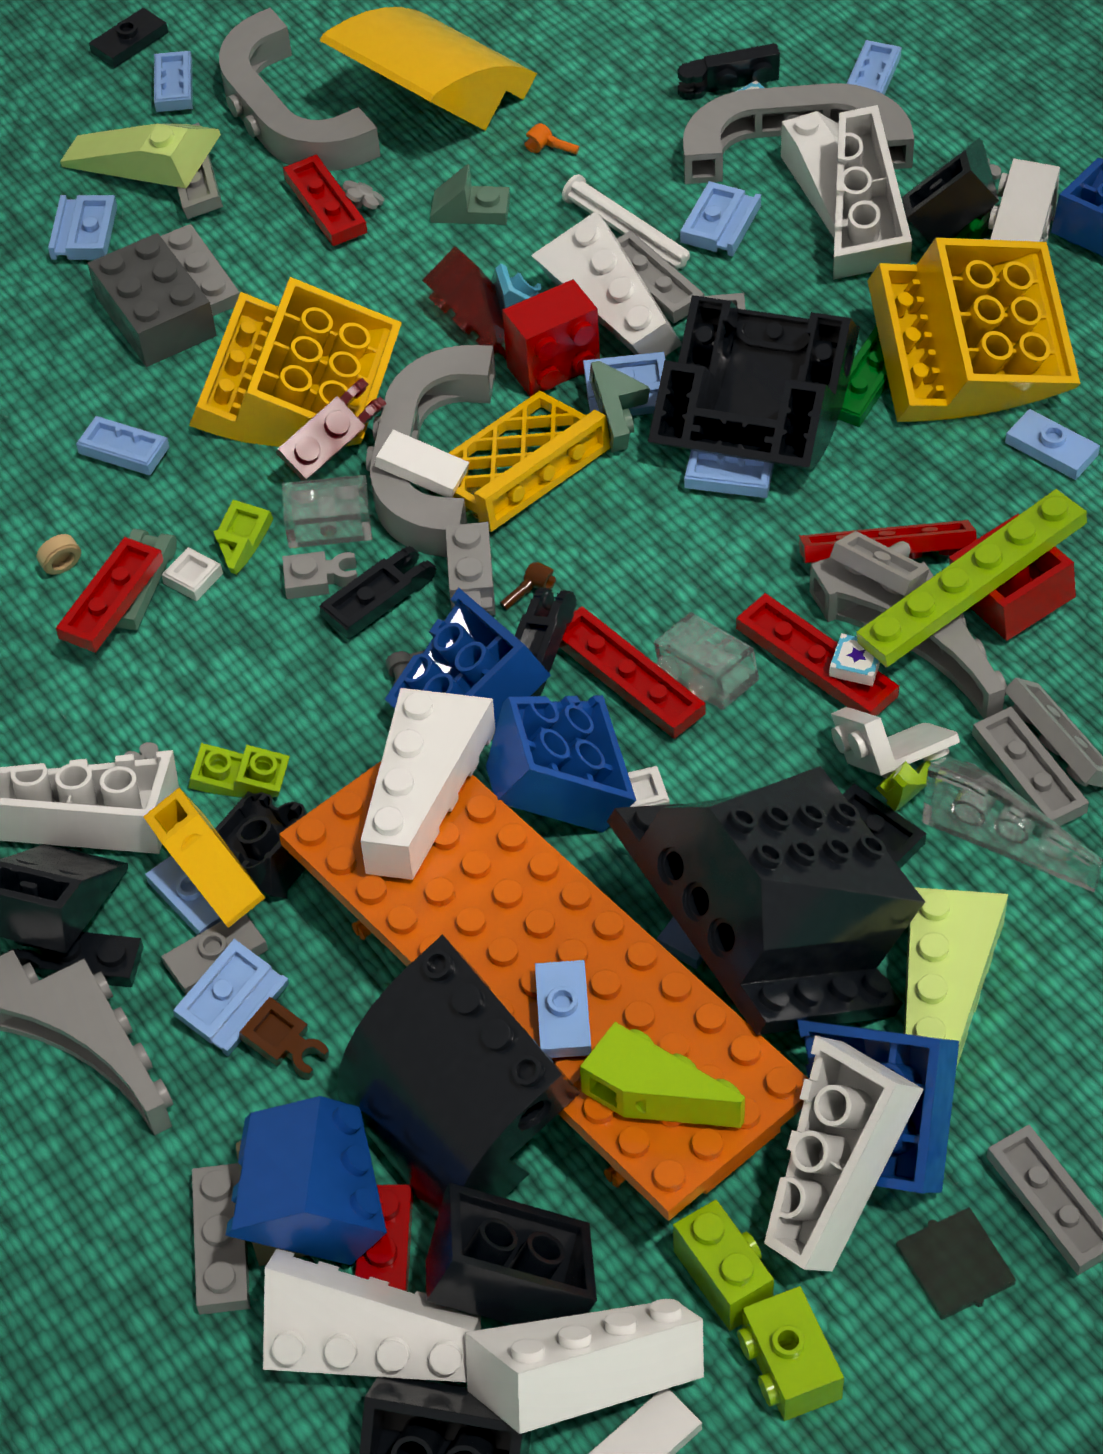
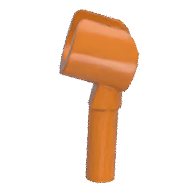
M536 124L526 133L529 139L525 142V147L532 153L540 152L547 145L575 155L578 154L580 146L552 136L550 129L545 124Z

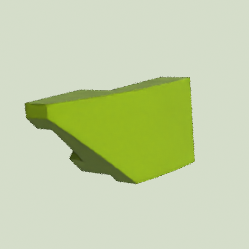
M234 499L219 528L213 532L230 572L237 575L260 545L274 518L269 510Z
M905 761L884 779L876 789L887 799L886 803L894 811H897L933 781L940 771L930 761H924L915 770Z

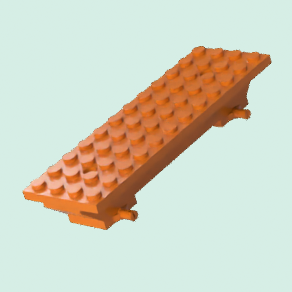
M381 761L279 833L281 845L358 919L352 923V928L356 935L360 936V939L364 940L371 933L374 934L408 967L443 934L490 986V990L539 1047L540 1036L535 963L585 960L591 1051L613 1023L617 1022L629 1030L637 1029L651 1038L655 1045L672 1055L677 1053L687 1057L696 1065L698 1070L710 1077L725 1079L737 1087L740 1093L745 1096V1119L741 1128L627 1118L581 1092L580 1066L588 1056L551 1058L580 1091V1094L558 1114L611 1165L608 1169L604 1170V1174L614 1187H619L626 1180L668 1221L700 1194H707L780 1133V1127L802 1109L804 1100L800 1099L804 1078H809L763 1036L756 1035L751 1026L511 808L502 800H498L497 796L473 774L471 777L467 776L458 792L459 799L452 812L448 811L439 826L440 832L413 880L365 873L360 840Z

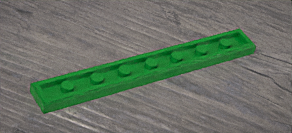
M991 212L974 219L962 228L955 238L984 239L990 231L988 224ZM877 325L853 359L843 406L838 420L857 427L862 425L889 384Z

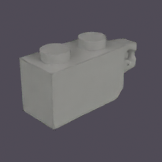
M488 522L445 525L450 600L459 587L490 615H496ZM451 601V609H452L455 604Z

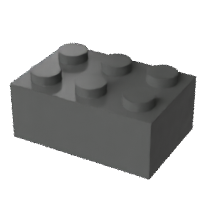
M158 233L87 263L96 298L146 367L217 336L210 301Z

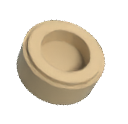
M60 534L43 543L37 551L36 558L47 574L57 575L70 570L76 565L81 556V549L71 535Z

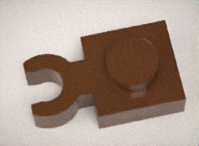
M271 997L265 1001L239 1032L240 1040L278 1067L285 1057L289 1058L292 1061L296 1074L306 1080L312 1078L313 1069L305 1064L302 1059L308 1054H315L323 1061H326L329 1057V1050L323 1042L317 1039L303 1038L308 1031V1024Z

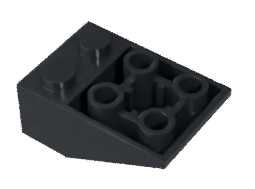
M980 138L919 182L902 197L907 219L931 244L935 238H955L962 228L977 217H982L989 213L994 205L999 202L984 144Z
M46 844L0 859V937L66 953L126 873L128 863Z

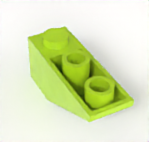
M617 1022L613 1023L580 1066L581 1092L623 1117L741 1128L744 1123L745 1096L732 1083L725 1079L710 1077L698 1070L696 1065L687 1057L677 1053L672 1055L655 1045L651 1038L637 1029L629 1030Z

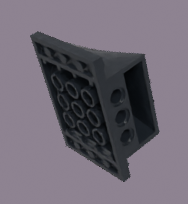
M821 766L765 787L718 800L688 804L615 808L608 818L607 823L756 1035L799 1030L797 1020L844 1024L894 1017L904 1004L892 989L890 981L880 973L877 967L924 905L925 900L887 853L884 843L874 836L860 818L856 807L846 800Z

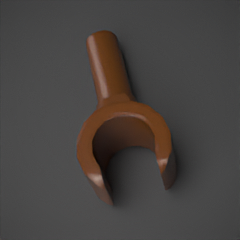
M539 562L531 563L526 569L524 581L500 602V605L505 610H508L533 588L543 587L552 589L556 582V578L552 576L554 570Z

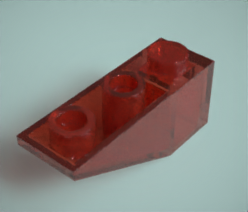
M454 246L422 280L433 292L428 298L444 314L451 309L456 314L452 320L468 336L475 331L479 335L475 340L478 345L493 346L494 355L498 352L506 360L503 316L495 285L474 262Z

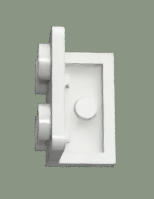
M849 707L831 713L835 725L831 729L832 738L837 749L844 753L847 763L864 769L867 772L880 775L883 778H887L905 761L911 764L922 758L924 761L939 759L950 752L948 747L960 742L956 731L930 723H921L887 737L880 717Z

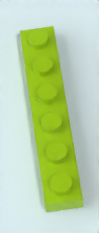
M1053 490L856 631L858 644L885 667H889L1087 523V511L1059 490Z

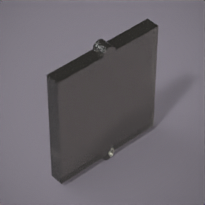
M970 1207L939 1222L930 1220L928 1227L896 1242L897 1249L941 1320L972 1305L981 1307L984 1304V1299L1016 1284L1015 1277Z

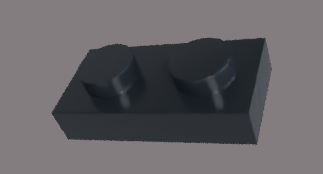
M855 783L843 793L846 800L859 811L860 818L874 836L884 843L887 853L899 868L925 845L926 833Z

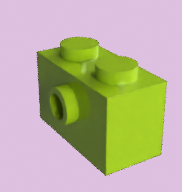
M717 1199L673 1224L674 1253L729 1331L742 1325V1311L744 1307L773 1296L774 1278L760 1260L762 1254L759 1246L749 1232L741 1233Z
M801 1286L743 1308L742 1329L737 1330L740 1346L748 1361L756 1359L763 1374L758 1376L763 1397L769 1407L777 1405L784 1421L842 1399L844 1376Z

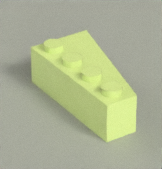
M915 887L925 900V903L908 925L904 1033L959 1041L958 1066L968 1030L980 999L981 990L993 959L994 950L1004 925L1008 894Z

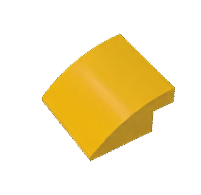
M383 7L350 17L327 30L319 40L485 131L505 92L507 91L524 100L537 75L534 71L431 16L415 9L404 7Z
M935 238L917 264L879 263L867 280L897 422L947 420L1007 410L1067 392L1081 384L1047 242Z
M292 277L288 280L278 306L240 292L189 426L244 443L280 447L336 396L340 398L352 385L363 378L369 384L366 391L347 406L358 417L372 400L377 399L402 322ZM368 423L365 424L364 430L346 446L361 444Z

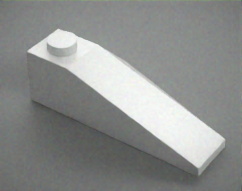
M815 111L782 121L781 158L835 239L839 123Z

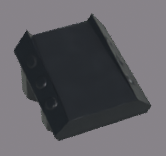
M248 791L215 829L261 891L270 896L287 899L289 888L306 868L281 845L279 833L306 815L307 811L303 804L288 802L278 806L270 794L263 792L254 794Z

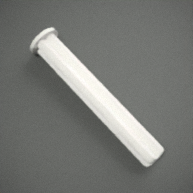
M574 175L565 184L562 192L563 201L568 204L575 203L590 214L598 211L605 223L620 234L624 235L632 231L676 270L685 268L690 258V253L687 249L586 184V179L582 175Z

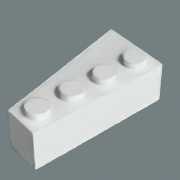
M878 105L839 113L833 280L874 272L879 263H911L912 238Z
M1013 158L1009 174L1002 173L1000 178L998 196L1002 197L1000 206L994 205L991 210L988 229L993 231L991 238L986 240L1047 242L1050 234L1051 220L1054 221L1057 207L1060 167Z
M595 211L531 255L548 278L556 285H561L574 279L598 308V322L612 332L635 355L664 351L666 356L682 345L617 238L598 211Z

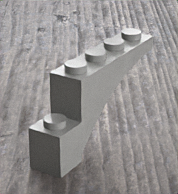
M830 557L811 564L810 593L827 622L840 620L863 627L905 597L887 592L881 587L880 583L865 575H856L847 571L844 568V564ZM925 562L920 563V564H922V565L928 567ZM930 570L926 581L933 577V574ZM963 613L911 650L951 679L970 699L984 719L1003 710L1004 696L1007 695L1005 692L1007 687L1006 681L1000 671H994L991 667L982 642L978 638L974 639L968 631Z
M13 950L1 955L0 1031L44 1042L73 1055L97 1070L114 1084L135 1106L154 1135L172 1127L166 1109L173 1105L171 1096L161 1079L155 1082L151 1080L147 1071L153 1069V1066L141 1042L132 1046L127 1037L128 1034L133 1032L131 1025L122 1008L118 1007L112 1010L107 1001L113 997V994L102 972L100 971L93 975L85 959H82L39 980L31 963L29 962L22 966Z

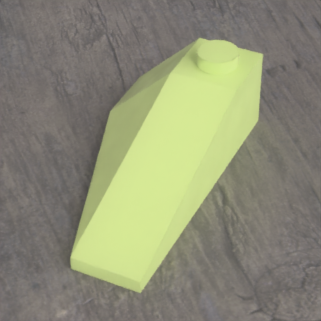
M158 123L77 135L60 163L65 168L186 189L221 134L219 129L190 124Z

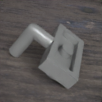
M857 531L836 541L830 558L844 564V568L847 571L856 575H865L880 583L881 587L887 592L903 596L908 595L925 583L930 568L908 558L911 551L908 543L900 541L891 547H887Z

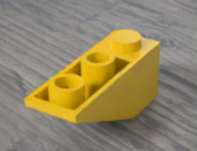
M180 787L143 816L163 846L228 928L265 899L263 893L208 818Z

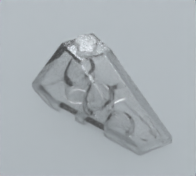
M949 756L931 762L927 771L922 823L1095 892L1103 863L1101 857L994 775L980 769L975 764L962 762Z

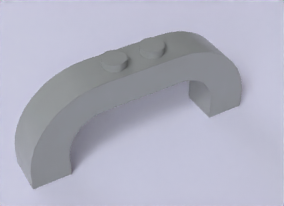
M271 8L248 17L229 32L219 52V65L228 107L234 117L242 119L249 135L252 138L257 137L273 156L290 165L317 154L329 171L359 166L381 156L377 127L359 107L329 119H305L293 114L258 75L269 65L292 56L288 27Z
M827 83L740 90L713 99L702 106L689 120L683 136L685 184L708 183L709 181L723 182V154L730 146L751 138L781 136L782 121L815 111L839 123L840 112L878 105L894 169L912 168L914 152L913 129L907 114L896 102L882 93L858 85Z
M461 345L447 347L416 359L406 366L392 381L384 399L386 405L382 409L381 416L374 417L373 439L375 445L374 447L369 446L367 449L366 469L370 471L376 513L383 527L393 538L407 547H413L418 552L447 557L445 525L467 524L464 498L437 497L424 494L415 489L409 483L410 481L375 467L376 456L392 430L418 440L421 426L426 417L444 405L457 402L490 404L496 376L493 346Z

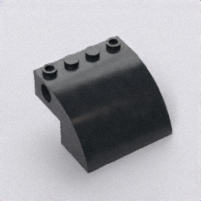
M692 295L678 362L664 361L648 442L650 444L805 469L814 468L824 455L837 425L850 378L860 327L848 317L811 312L810 318L807 319L738 309L730 300Z
M443 934L406 967L370 1007L345 1049L339 1067L337 1083L340 1101L360 1108L366 1134L405 1183L411 1185L412 1192L436 1222L444 1192L449 1183L502 1198L509 1194L529 1175L528 1171L514 1154L580 1094V1091L556 1063L544 1053L490 990V986Z

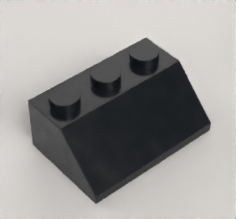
M449 1183L444 1192L426 1258L427 1301L512 1325L589 1313L597 1301L590 1223Z
M377 1377L365 1396L359 1454H528L531 1431L519 1434L469 1393L465 1387L419 1379Z

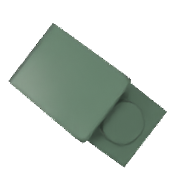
M467 164L434 191L430 221L431 223L507 225L510 187L472 186L470 165Z
M600 361L592 362L589 380L599 412L607 417L611 452L628 449L630 433H634V423L628 408L647 404L650 388Z

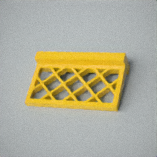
M538 391L449 452L451 455L468 461V470L491 468L490 474L468 476L467 470L452 498H464L465 507L478 514L479 523L488 522L489 531H494L611 448L606 415L595 409L585 415L548 394ZM541 407L551 412L549 415L529 416ZM571 425L564 431L557 432V426ZM551 427V432L528 434V429ZM522 429V435L500 436L505 431ZM541 446L534 452H527V447ZM521 447V453L498 455L499 449ZM492 450V455L469 457L476 451ZM512 466L503 473H497V467ZM482 487L474 492V495L467 492V488Z

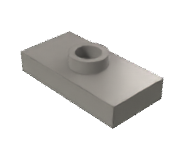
M245 914L229 928L221 921L161 957L164 966L186 995L233 939H236L257 956L267 951L268 947L263 936Z

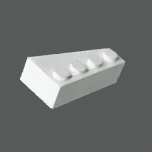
M400 688L360 840L366 874L414 879L440 832L439 826L448 811L452 812L459 799L458 792L467 776L471 777L479 764V755L486 744L489 745L494 737L496 728L492 698Z
M173 750L156 752V758L135 760L134 754L115 756V762L88 765L87 759L69 760V764L61 768L47 769L44 763L0 767V841L159 854L162 843L143 816L179 788Z
M815 1035L811 1054H814L815 1058L810 1078H804L800 1099L804 1100L797 1131H791L787 1150L791 1151L786 1176L780 1177L764 1244L804 1270L832 1272L924 1089L843 1041Z
M279 1248L275 1250L265 1266L263 1370L467 1382L465 1332L481 1330L480 1315L428 1302L426 1293L416 1291L413 1294L388 1286L389 1282L374 1277L364 1279L341 1272L338 1266L321 1261L315 1264L294 1257L295 1253Z
M659 1299L648 1304L465 1332L467 1391L519 1434L704 1377L703 1319L683 1306L679 1301L673 1299Z

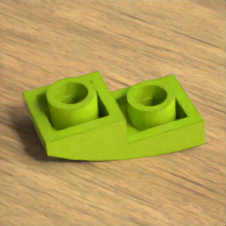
M201 743L188 788L233 797H243L248 791L254 794L263 792L270 794L272 797H278L290 756L247 744L244 754Z

